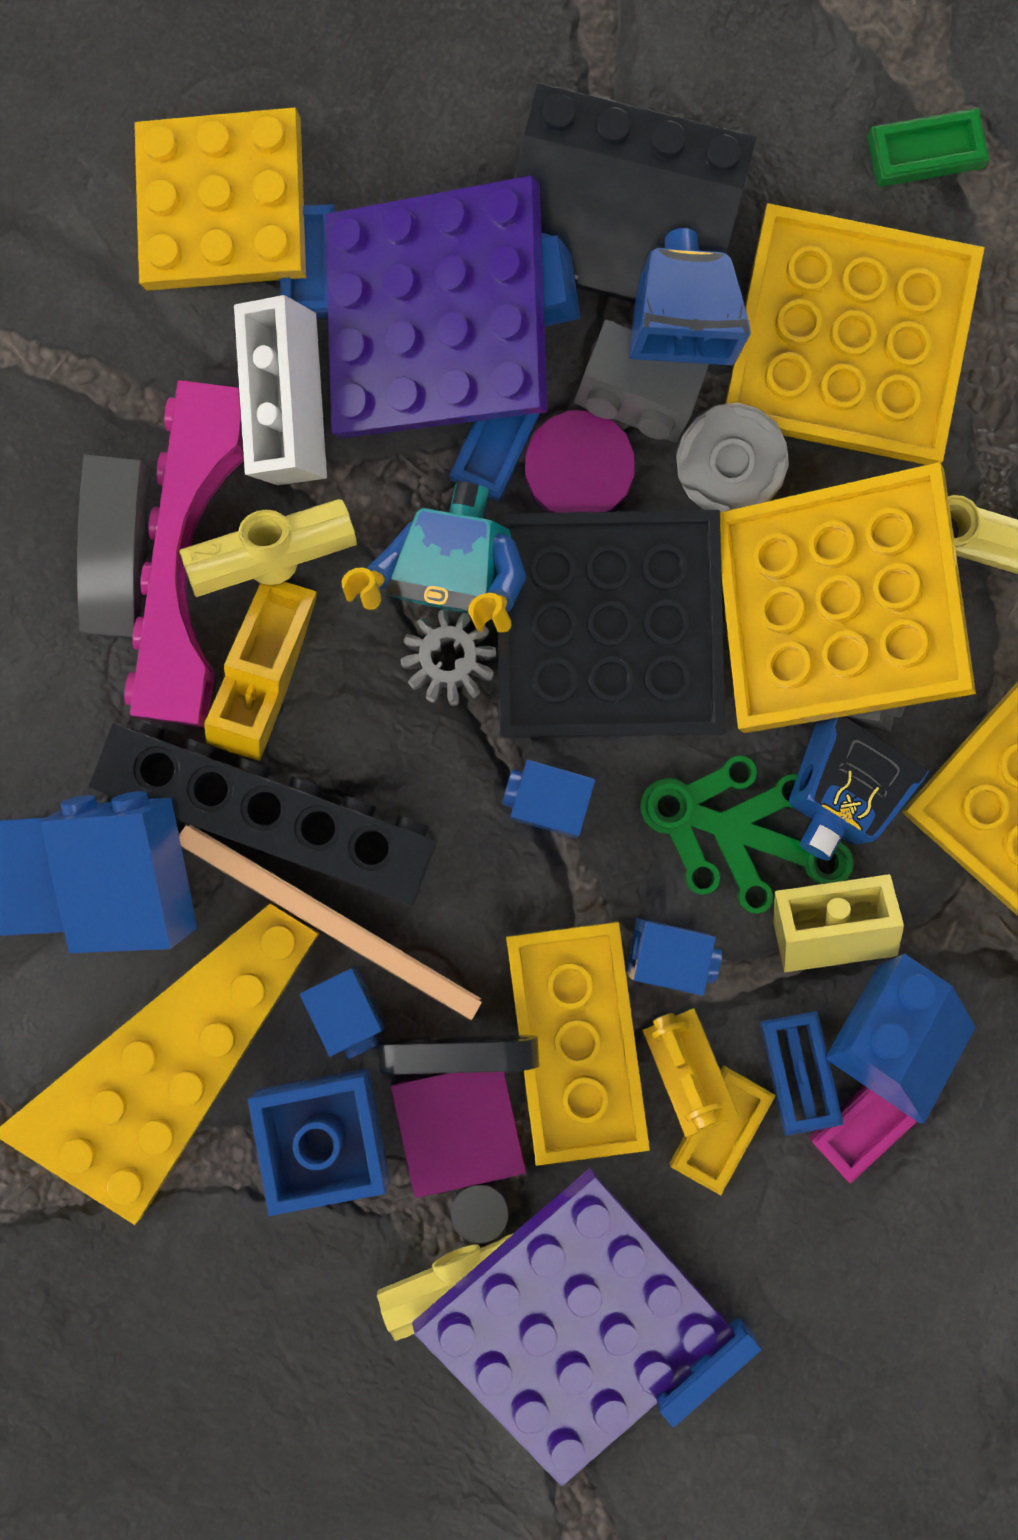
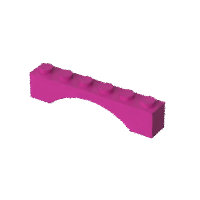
M178 380L175 398L169 397L165 407L166 431H170L168 452H161L157 463V483L163 487L160 507L154 506L149 518V537L151 540H155L152 562L146 561L141 573V592L143 595H147L144 617H137L134 624L133 648L139 650L136 672L128 674L124 698L126 705L131 706L130 715L138 719L205 728L204 723L212 707L216 673L201 649L191 622L187 596V573L179 550L192 546L195 530L208 502L224 480L244 461L240 391L236 387Z

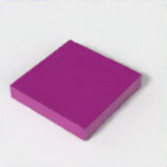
M504 1072L436 1073L391 1084L415 1198L526 1174Z

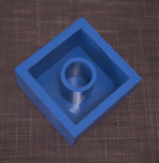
M370 1068L260 1088L248 1098L268 1216L386 1193L390 1182V1175Z

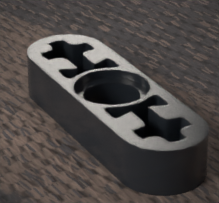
M538 1036L417 1037L378 1042L379 1072L383 1074L514 1072L531 1070L540 1066Z

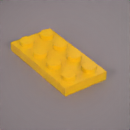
M619 922L506 936L519 1035L538 1036L540 1066L535 1069L524 1070L536 1166L650 1151Z

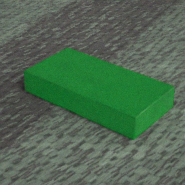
M979 108L873 126L867 135L877 188L984 169L989 161Z

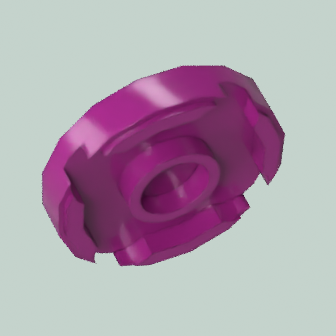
M569 410L549 418L534 433L525 455V480L533 499L547 513L612 512L625 499L634 478V452L626 433L612 419L597 417L589 411Z

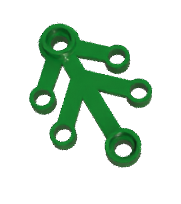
M734 756L728 759L720 770L688 785L672 778L660 779L649 785L640 801L642 818L652 830L670 835L686 869L684 875L685 884L695 894L707 895L714 892L720 883V873L715 865L705 861L691 827L713 834L739 888L737 892L738 904L744 911L760 914L767 911L773 903V892L767 883L760 880L744 846L804 866L807 875L818 884L845 881L852 873L854 865L852 853L841 842L832 855L835 859V867L830 873L825 874L818 869V857L805 851L799 845V840L751 824L782 808H793L789 801L783 797L782 787L787 781L795 782L796 774L781 777L775 783L774 788L722 813L698 804L728 788L741 790L752 785L757 776V769L754 762L746 756ZM735 762L744 764L748 769V778L744 783H736L729 776V769ZM663 796L673 797L678 804V810L672 817H664L658 811V802ZM699 867L707 868L712 874L711 884L704 889L696 887L692 880L694 871ZM752 886L760 887L765 895L763 903L756 908L749 906L745 898L747 890Z

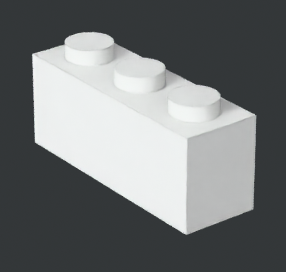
M285 295L235 304L234 315L245 475L275 485L326 479L327 470L316 313Z

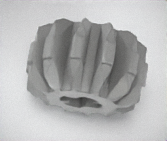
M443 609L439 610L438 613L441 627L433 629L429 620L421 617L417 623L425 638L421 639L414 635L405 636L404 644L410 649L419 652V654L402 657L401 665L404 669L409 670L422 668L410 678L408 683L413 690H416L431 681L426 694L427 701L435 703L440 696L442 688H446L450 705L457 706L459 704L458 687L464 686L472 698L480 695L477 684L471 679L473 675L482 680H492L494 676L493 670L477 662L496 658V648L492 646L476 647L487 638L489 631L484 626L482 632H478L475 629L467 634L471 624L469 613L463 612L459 616L456 627L450 626L448 610ZM447 645H453L456 654L461 650L464 652V658L457 659L455 661V669L451 671H444L442 662H439L437 665L434 664V658L442 656L443 647Z

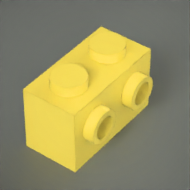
M890 874L775 891L773 923L784 973L898 956L904 924Z

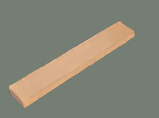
M186 825L180 833L181 847L468 1020L473 1019L482 1003L480 1002L481 998L194 826L190 825L188 827Z

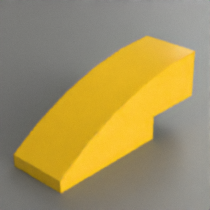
M285 581L273 585L260 583L224 664V680L205 720L206 745L257 761L261 760L304 641L317 598V591Z

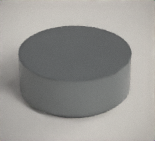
M488 1182L461 1188L453 1200L451 1219L455 1230L461 1237L474 1243H485L498 1237L504 1230L508 1220V1204L502 1191Z

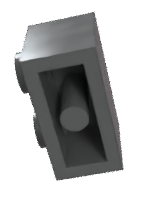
M605 319L574 404L587 408L590 413L597 417L615 419L638 428L644 435L650 438L666 439L677 444L691 417L709 364L629 359L632 330Z

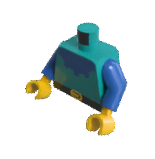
M457 481L450 512L420 508L416 512L414 520L408 523L393 542L367 568H354L344 575L342 588L346 600L349 602L353 601L355 596L361 593L360 598L363 607L368 610H374L380 605L381 594L379 588H387V595L410 603L460 613H469L478 632H482L485 623L492 619L497 631L504 633L511 628V620L507 612L512 609L526 580V573L516 542L511 538L510 530L494 521L483 519L489 489L481 485Z

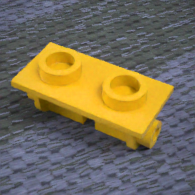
M695 1008L676 1016L674 1013L661 1016L653 1021V1026L643 1030L685 1137L692 1136L739 1116Z

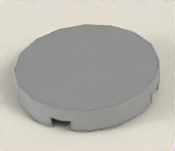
M739 402L714 405L697 415L682 433L676 452L678 478L688 497L704 510H720V512L770 501L782 487L789 466L786 441L777 423L759 408Z

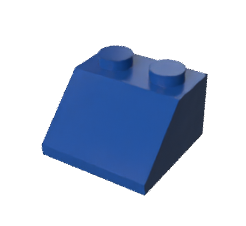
M904 953L876 967L825 1059L921 1124L925 1123L976 1027L953 986Z

